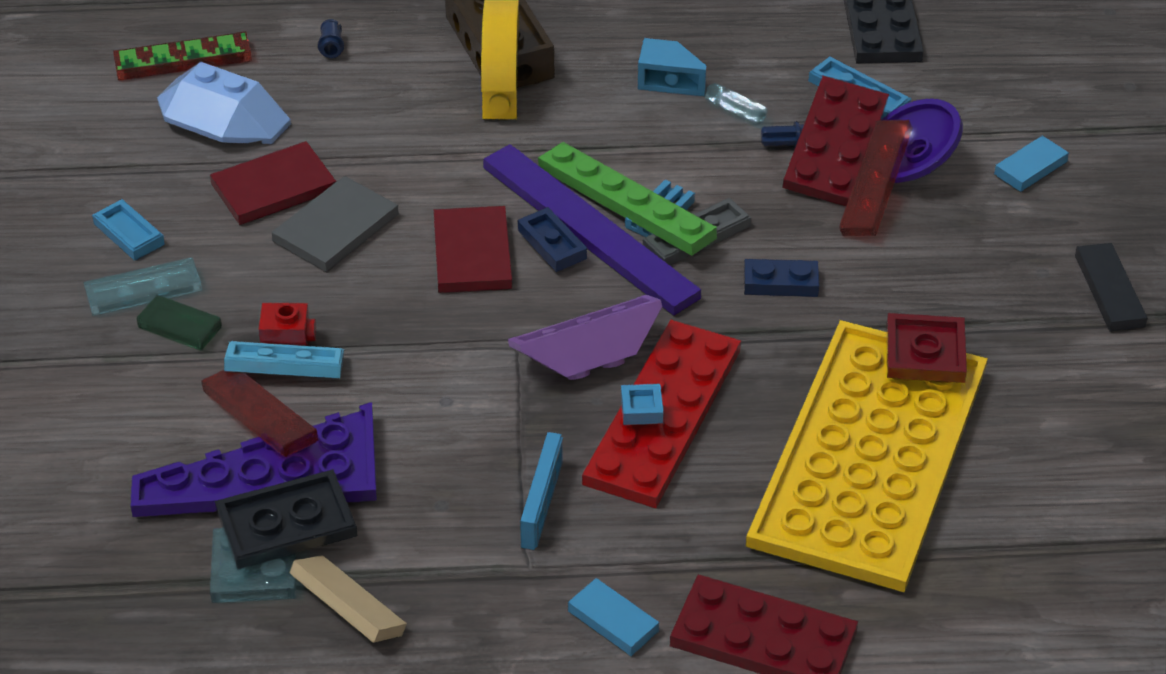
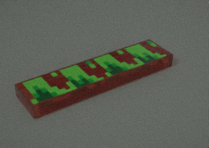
M246 31L113 51L118 80L187 71L200 62L212 66H221L252 61Z

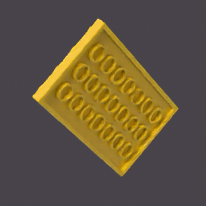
M840 320L747 533L746 547L905 593L985 374L988 358L966 353L967 375L965 383L887 378L886 332Z

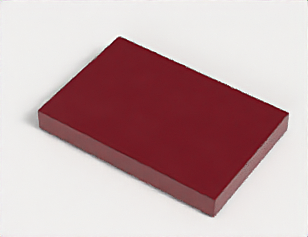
M307 141L210 174L211 185L239 225L315 199L336 183L334 177Z
M505 206L433 209L438 293L512 289Z

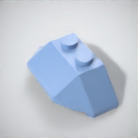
M203 62L198 63L176 78L157 97L165 122L222 143H252L261 141L262 144H273L291 125V119L259 82Z

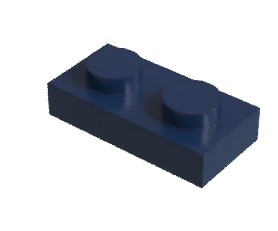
M549 207L517 220L519 233L555 272L587 259V247Z
M744 260V295L818 297V261Z

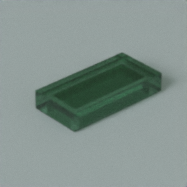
M156 295L136 318L139 328L201 351L222 327L220 317L160 295Z

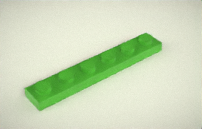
M565 142L558 144L538 157L539 166L554 178L624 218H629L633 223L691 256L717 239L716 226Z

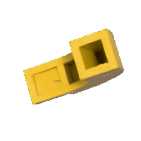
M484 0L481 52L482 119H517L519 0Z

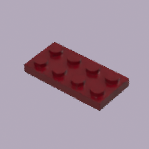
M822 75L783 179L782 188L851 207L885 111L889 94Z
M698 574L671 632L670 647L759 674H841L857 633L858 621Z

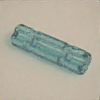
M713 83L707 87L705 99L714 105L720 103L719 107L741 118L746 116V120L755 125L763 123L766 119L767 108L757 102L753 105L751 99L730 89L727 92L726 87L718 83Z

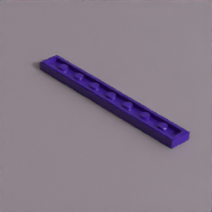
M511 144L483 159V168L538 211L549 207L589 251L643 293L661 299L662 307L673 316L701 299V289Z

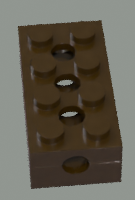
M445 0L446 18L481 76L484 0ZM519 0L517 88L555 78L554 45L525 0Z

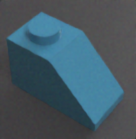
M644 38L638 61V90L705 96L707 66L678 41Z

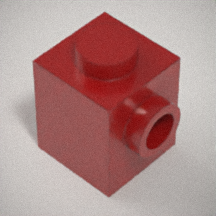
M262 303L258 329L260 343L309 346V341H316V319H309L308 303Z

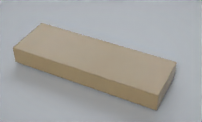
M321 555L294 560L289 573L374 643L403 635L407 623L326 557Z

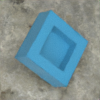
M660 384L621 385L623 425L663 423Z

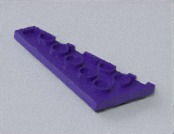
M372 402L360 405L359 412L341 417L339 412L325 416V422L306 428L299 424L241 442V448L221 454L220 449L205 453L206 459L188 465L176 462L132 476L130 507L132 517L216 511L215 501L332 469L336 474L346 502L377 500Z

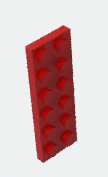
M670 319L633 384L661 385L663 423L623 425L621 405L582 474V485L656 509L741 350V340Z

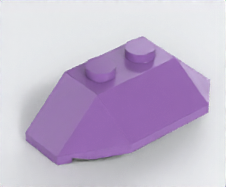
M649 295L640 296L633 300L508 339L509 347L550 370L568 377L570 380L580 379L588 376L590 369L603 366V368L617 367L625 363L624 358L636 355L662 308L661 299Z

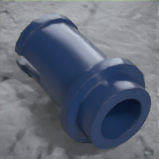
M328 19L320 27L321 37L318 41V50L327 58H336L344 50V41L341 38L342 26L341 24L338 25L337 20Z

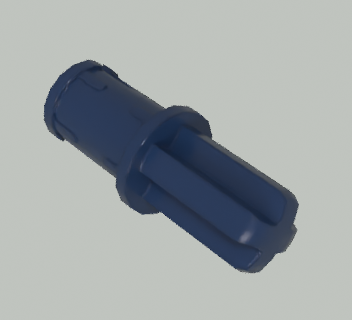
M795 121L793 126H764L761 129V143L764 146L794 145L796 147L804 124H799L798 121Z

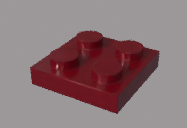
M888 313L886 322L887 378L965 383L967 375L965 317Z

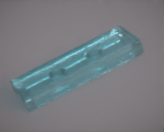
M193 257L83 282L92 316L202 290L201 280Z

